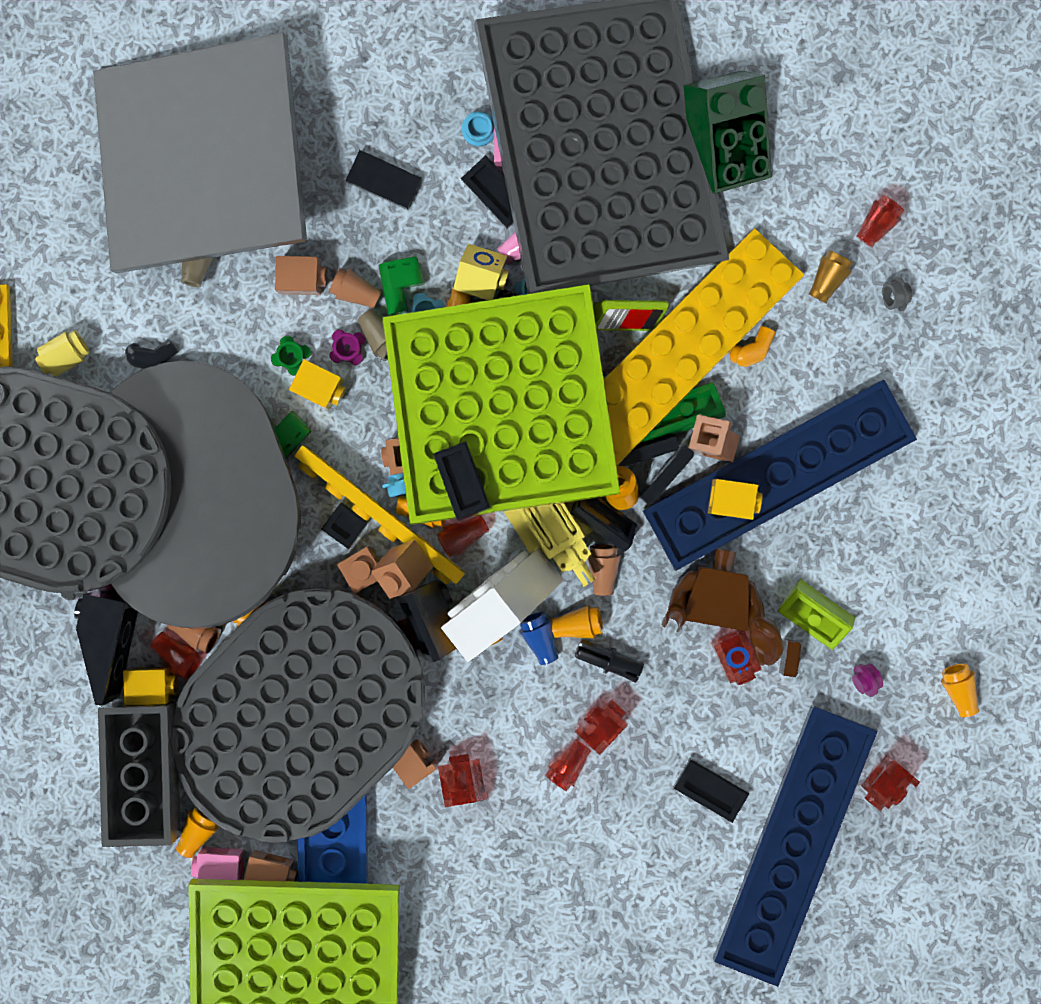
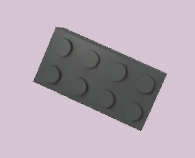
M177 701L154 705H124V702H114L98 708L102 847L172 845L180 837L179 773L174 754L172 753L171 730Z

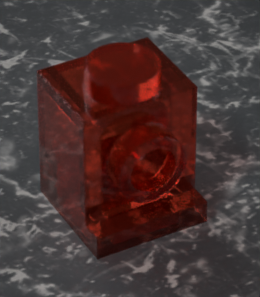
M613 699L609 703L606 702L602 708L597 704L584 717V720L587 722L583 727L578 722L574 726V732L600 755L628 726L627 721L623 718L627 713Z
M469 754L449 757L450 764L438 766L445 807L489 799L488 792L485 793L479 759L470 760ZM464 772L467 785L464 784L462 781V775Z
M886 755L861 787L868 792L864 798L881 812L884 807L889 809L892 805H898L908 793L906 788L910 783L917 787L920 781L894 759Z

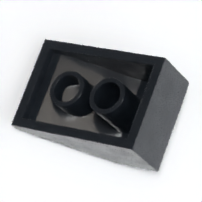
M434 580L416 588L414 591L397 597L425 660L436 662L457 649L441 629L451 619L447 614L450 611L448 604L453 603L445 584L439 585L438 581Z
M104 590L83 594V597L78 599L74 610V618L78 619L76 631L95 705L104 706L120 698L124 681L123 671L127 667L138 617V611L132 608L118 593Z

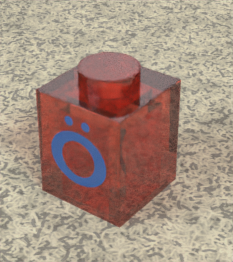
M738 630L710 642L724 676L729 683L736 681L737 685L745 684L756 678L755 672L762 670L745 631Z

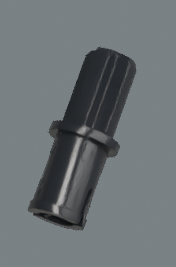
M581 640L575 651L577 659L602 668L605 674L611 672L634 683L638 681L639 677L637 676L641 675L644 662H639L617 653L616 648L609 650L586 640Z

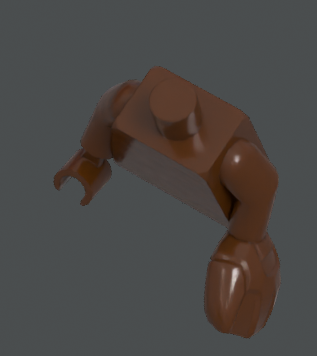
M716 549L713 568L697 566L696 571L687 572L672 589L668 611L661 625L665 628L669 619H673L678 624L676 632H680L686 621L747 632L749 626L750 638L758 664L762 666L774 665L781 658L784 650L779 628L772 620L765 617L764 605L755 583L749 580L748 575L733 572L736 552Z

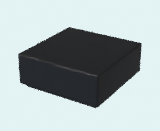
M340 502L321 530L347 549H350L369 521L364 520L350 507Z

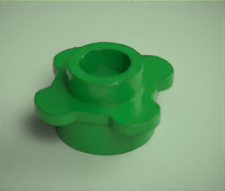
M284 336L280 339V345L276 349V353L272 354L271 362L276 367L282 366L287 369L290 375L296 376L303 359L311 356V350L307 345L301 346L295 343L291 336ZM289 353L294 354L293 359L288 358Z

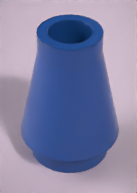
M537 612L527 616L520 623L521 629L519 633L537 657L540 665H547L556 661L559 656L555 647L551 619L546 618L544 612Z

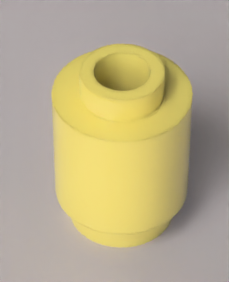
M76 330L70 333L65 331L38 347L37 352L39 355L35 357V360L43 373H51L53 376L58 377L85 361L84 357L90 354V351Z

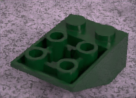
M737 71L683 85L686 120L712 193L716 194L772 178L765 75Z

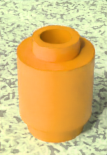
M616 466L620 494L605 497L608 503L615 509L626 510L637 503L640 490L634 473L626 467Z

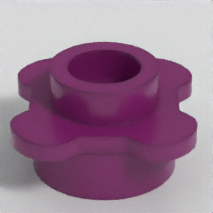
M343 330L333 332V350L329 354L330 359L334 363L346 361L354 366L361 364L363 361L361 348L365 343L364 335L360 332L354 334L344 333ZM347 344L351 347L349 351L344 349V346Z

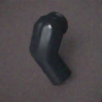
M169 339L154 350L140 347L138 343L128 345L125 350L128 363L133 367L142 369L166 363L179 353Z

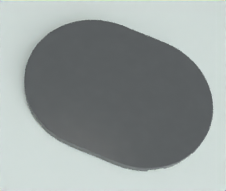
M195 361L166 362L143 369L122 381L109 393L124 399L145 416L158 434L170 467V506L162 532L148 555L131 572L111 584L121 598L132 608L157 622L189 629L220 626L235 621L257 608L271 595V591L277 586L281 578L287 574L296 554L295 548L299 529H301L299 495L268 411L257 395L240 379L219 367Z
M0 367V578L53 593L93 591L118 581L131 572L148 555L159 538L167 519L171 499V474L167 455L158 434L142 413L130 403L112 393L31 369Z
M334 588L297 590L281 595L258 608L196 670L186 683L176 703L177 707L174 714L173 727L171 728L172 753L174 754L179 773L178 778L191 801L207 818L224 830L237 836L242 835L266 843H286L291 840L311 837L337 823L395 766L417 733L423 714L425 685L422 666L412 641L400 624L383 608L360 595Z

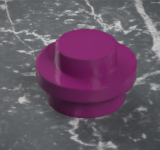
M870 663L866 665L859 664L854 667L855 675L852 676V681L855 688L861 694L865 693L869 697L877 695L878 690L883 687V680L876 667Z

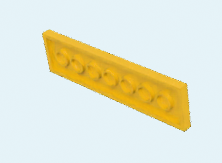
M755 228L728 254L729 260L721 261L604 379L616 466L803 278L804 274Z

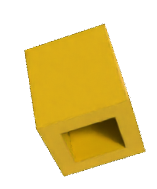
M303 359L289 390L330 410L332 404L336 406L340 404L346 388L342 386L343 378Z
M712 479L708 514L753 520L754 513L759 514L762 493L757 492L758 485Z
M172 666L133 667L123 671L124 705L167 704L173 700V695H177L178 677L177 675H172Z

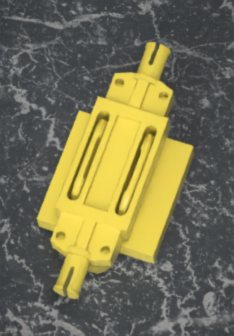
M574 501L504 511L530 554L539 547L547 559L553 557L562 572L573 569L583 587L587 586L588 582L582 572L585 573L590 582L596 580L585 564L591 552L582 539L594 530L570 514Z

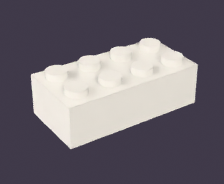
M539 547L529 555L524 550L447 613L451 619L441 629L466 661L469 662L519 625L564 579Z

